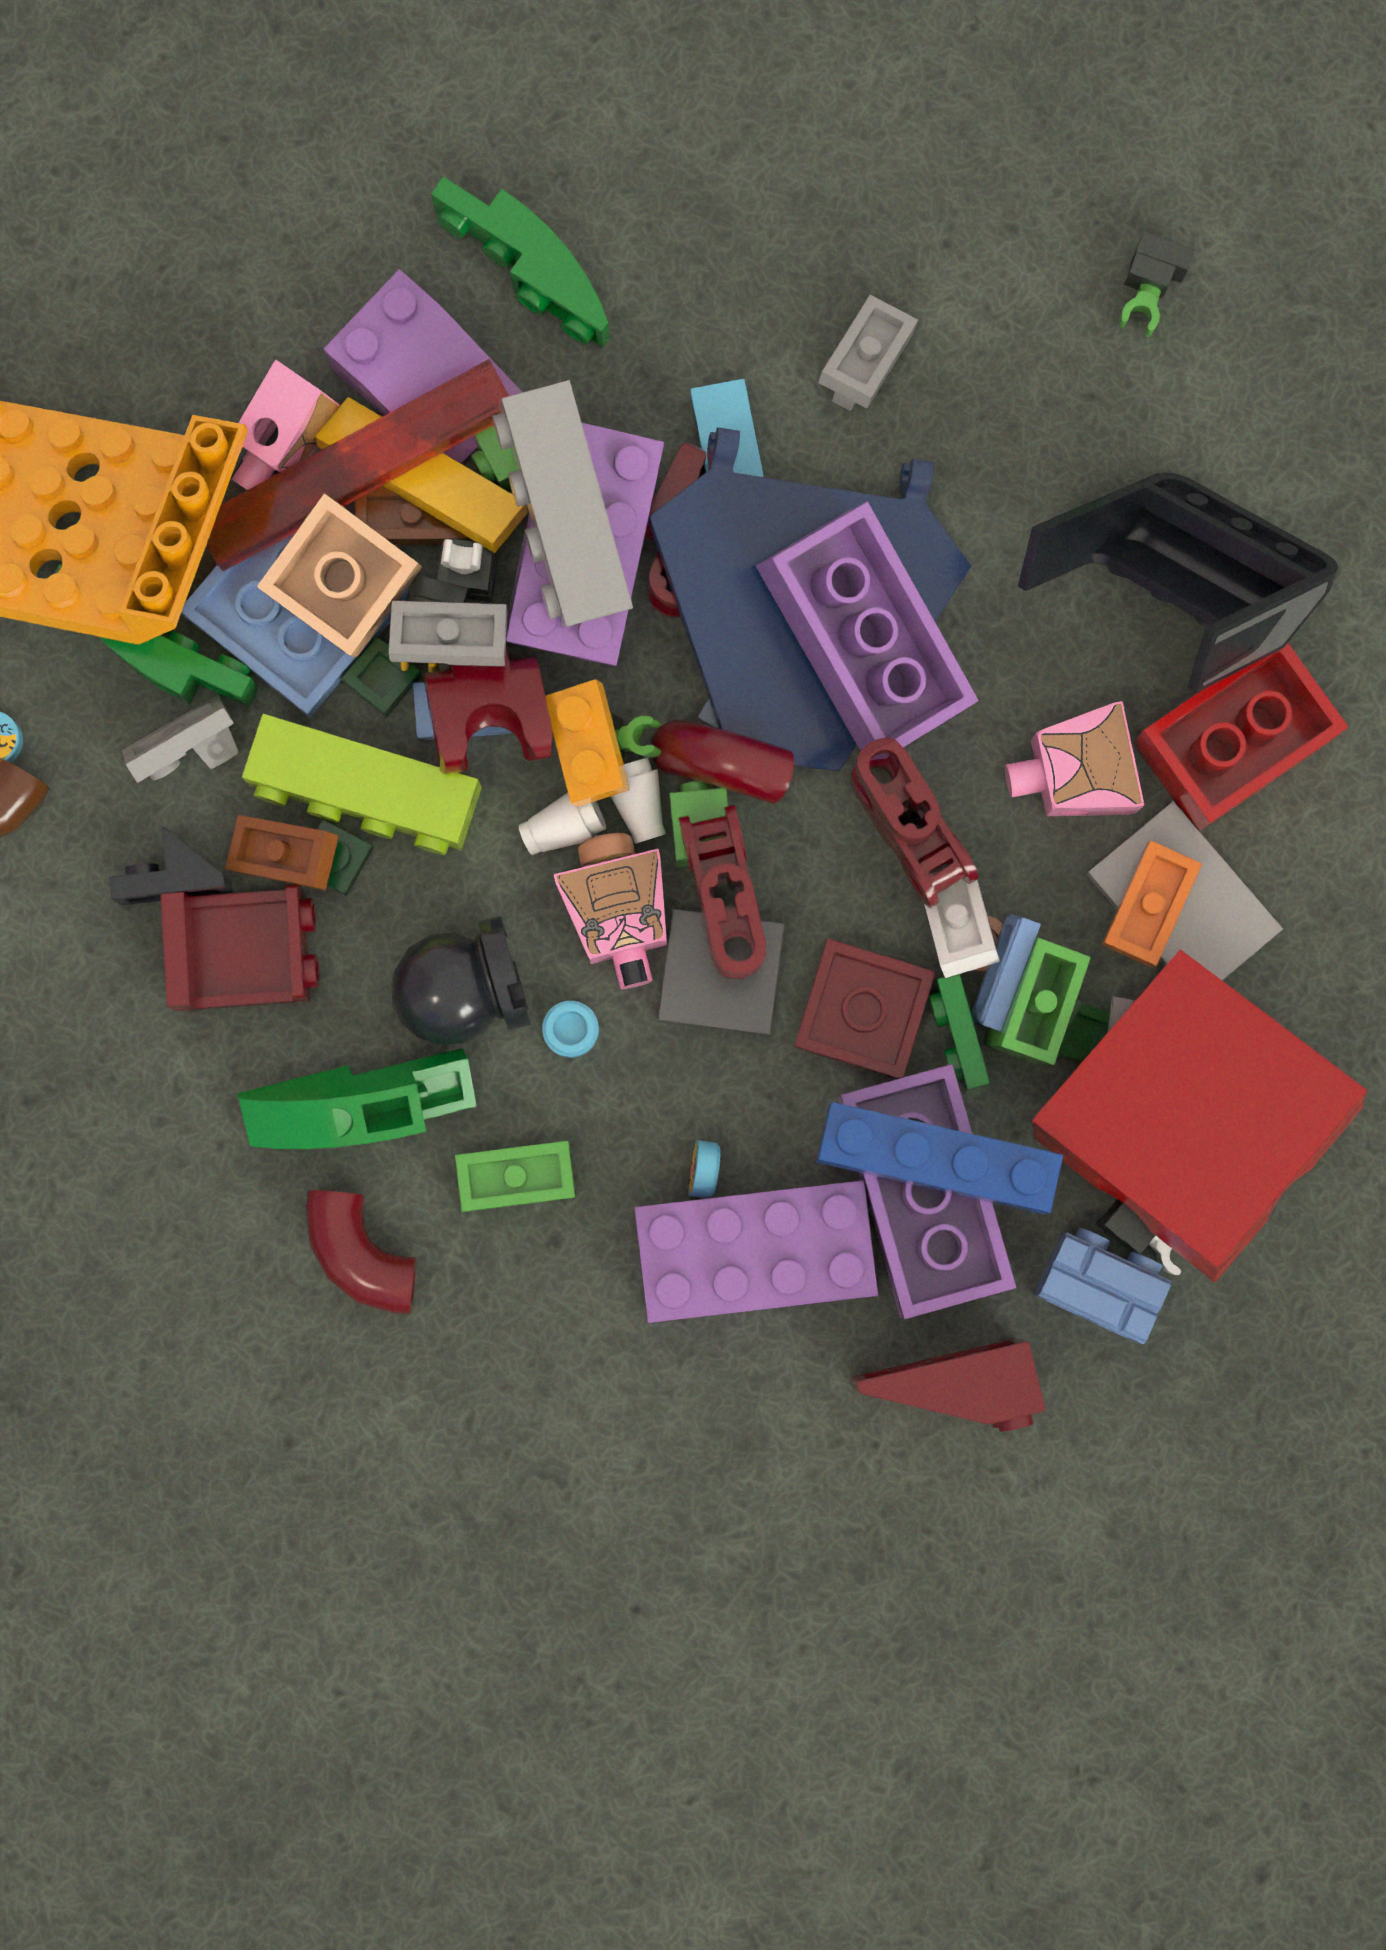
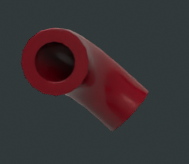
M673 720L659 727L651 740V745L661 749V754L652 759L663 772L724 788L771 804L777 803L784 796L792 779L794 770L793 752L728 730L694 722Z
M308 1190L306 1214L309 1245L327 1279L357 1303L391 1313L411 1314L416 1257L398 1256L384 1252L371 1241L364 1228L363 1207L365 1195Z

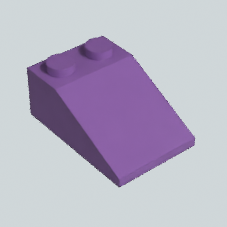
M400 269L323 349L331 369L390 422L462 465L478 449L474 433L493 424V415L501 414L499 408L501 399L523 393L458 323Z

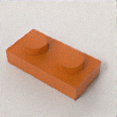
M1150 840L1146 844L1101 945L1148 967H1156L1202 863Z

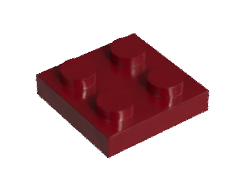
M827 938L794 1048L896 1080L903 1078L935 971Z

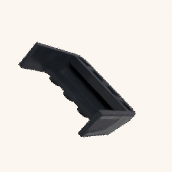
M1158 473L1033 526L1018 587L1028 591L1089 563H1098L1107 566L1111 573L1128 578L1146 588L1154 598L1162 602L1171 603L1194 616V619L1200 625L1205 626L1187 687L1198 693L1283 649L1330 592L1338 570V564L1325 552L1194 480L1174 473Z

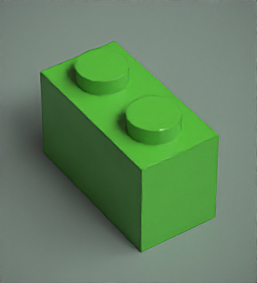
M1036 938L1002 1030L998 1031L989 1027L984 1045L1035 1064L1054 1065L1091 957L1044 939Z

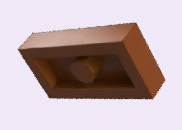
M383 485L355 486V517L394 546L442 545L445 539L468 541L467 536Z
M238 815L225 869L245 875L326 891L339 835L318 829Z

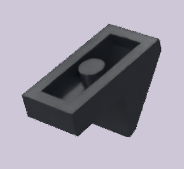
M162 826V838L166 870L160 871L159 864L154 863L135 864L125 867V875L109 877L111 899L121 906L161 901V894L184 892L189 897L233 893L232 882L164 826Z

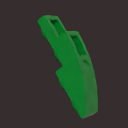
M443 176L431 193L435 213L438 214L437 222L447 232L457 238L463 239L466 234H469L483 243L482 251L501 267L509 268L512 263L515 264L510 271L513 289L517 291L515 298L522 306L536 315H542L545 310L563 321L560 325L561 329L578 343L587 345L592 340L604 348L610 337L608 321L600 300L582 267L549 226L528 207L502 188L488 206Z
M58 565L54 574L59 572L62 565ZM170 631L167 638L162 637V634L139 645L100 637L120 659L138 674L163 691L188 704L191 703L199 685L249 708L259 689L252 678L248 677L251 670L249 667L223 654L219 655L217 662L198 653L201 647L198 643L174 631Z
M463 1048L353 1076L349 1065L237 1093L250 1147L272 1149L335 1148L401 1138L426 1132L424 1122L426 1119L477 1106L468 1058Z

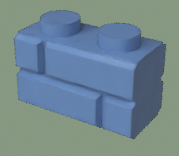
M1080 1227L1075 1236L1069 1233H1061L1033 1295L1133 1342L1144 1344L1149 1337L1157 1319V1314L1171 1287L1172 1281L1159 1275L1162 1265L1132 1251L1127 1260L1106 1251L1110 1243L1109 1240Z

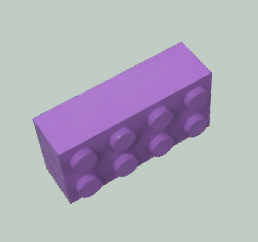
M582 423L631 598L664 442ZM530 514L528 515L526 529L533 527ZM524 534L507 614L506 643L608 666H617L628 610L565 628L561 627L559 617L549 619L540 586L549 584L543 561L533 563Z
M868 501L847 510L755 565L860 751L869 742L888 737L897 740L902 747H905L979 701ZM879 754L874 756L871 760L885 759L889 755Z
M952 1064L846 1093L838 1098L839 1104L972 1134ZM858 1172L860 1180H864L867 1205L899 1318H911L1016 1288L991 1202Z
M864 1180L635 1207L648 1323L878 1296Z

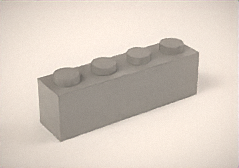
M570 380L502 398L499 402L501 414L492 416L493 425L501 450L508 448L512 450L517 471L508 473L509 481L517 507L527 505L533 527L524 529L533 563L541 561L544 563L549 584L540 586L549 619L559 617L561 627L565 628L632 609L633 605Z

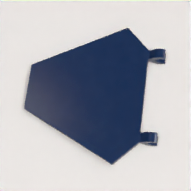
M718 427L716 432H710L707 447L708 471L648 517V523L720 729L752 737L790 750L794 755V766L840 771L857 744L755 565L847 510L867 501L935 622L971 565L926 504L934 475V462L912 459L910 464H902L900 472L901 499L758 477L733 471V465L739 448L740 431Z

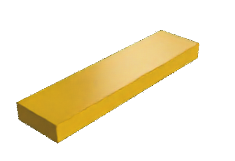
M350 397L342 403L315 435L317 446L481 544L493 553H496L528 513L527 505L517 507L513 494Z

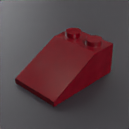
M1017 1338L850 1377L853 1389L860 1394L988 1425L992 1424L993 1428H999V1432L1033 1425L1031 1414L1046 1411L1029 1341Z

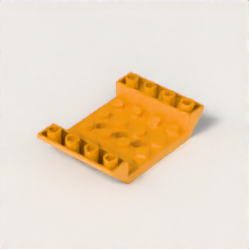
M0 401V617L138 645L175 629L248 432L246 425L192 415L185 435ZM89 464L100 466L97 474L86 481L79 482L74 480L77 471L83 466ZM69 512L81 513L77 524L70 526L66 530L56 529L57 521L64 514ZM51 560L62 561V567L58 573L45 579L37 577L39 568L46 562Z

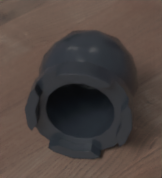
M501 915L478 921L481 935H477L475 940L457 933L431 934L407 949L393 974L391 982L392 1005L401 1024L415 1036L436 1044H463L483 1034L496 1017L500 1020L505 1019L509 1031L531 1025L515 961L512 962L506 941L508 936Z

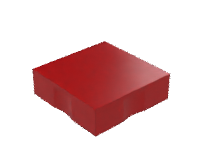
M1180 949L1033 1118L1032 1126L1035 1140L1050 1152L1062 1154V1161L1095 1188L1116 1197L1140 1217L1150 1232L1216 1283L1268 1221L1275 1204L1282 1194L1297 1179L1314 1167L1362 1110L1367 1089Z

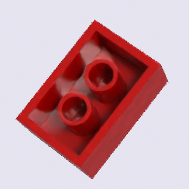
M1287 644L1283 649L1200 691L1143 730L1133 744L1180 810L1201 832L1333 741L1349 727L1291 646Z

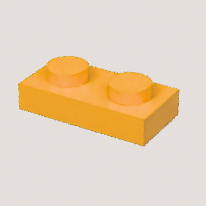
M595 679L546 695L551 727L571 804L579 807L630 791L603 683Z

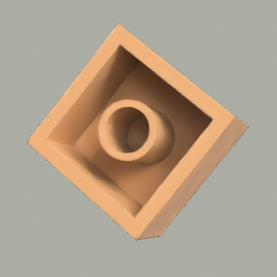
M324 494L257 587L348 655L357 658L390 613L392 601H398L422 569V566Z

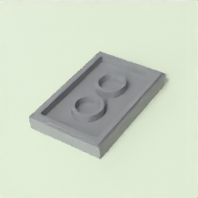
M1174 801L1086 874L1117 910L1146 844L1150 840L1202 863L1160 957V961L1164 966L1181 949L1219 979L1223 980L1283 930L1280 924Z

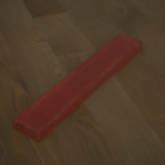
M490 359L221 504L207 541L216 564L222 571H225L297 532L324 494L343 507L493 425L492 416L501 414L499 402L502 398L509 397V394Z

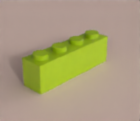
M262 714L242 778L249 786L256 788L253 796L262 801L285 807L288 798L309 804L307 813L312 816L339 823L341 814L362 820L361 830L387 839H392L395 831L416 837L414 846L439 855H446L448 847L462 851L482 789L479 780L457 772L443 774L440 771V767L266 714Z

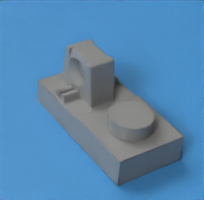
M869 295L821 373L818 383L834 391L832 402L849 411L853 409L855 403L868 408L913 335L918 319Z
M392 601L389 638L390 662L505 666L507 605Z
M219 694L122 750L125 765L137 783L147 777H150L151 780H158L170 774L180 765L178 759L185 756L186 751L191 748L210 769L221 765L239 753L229 726L234 724Z

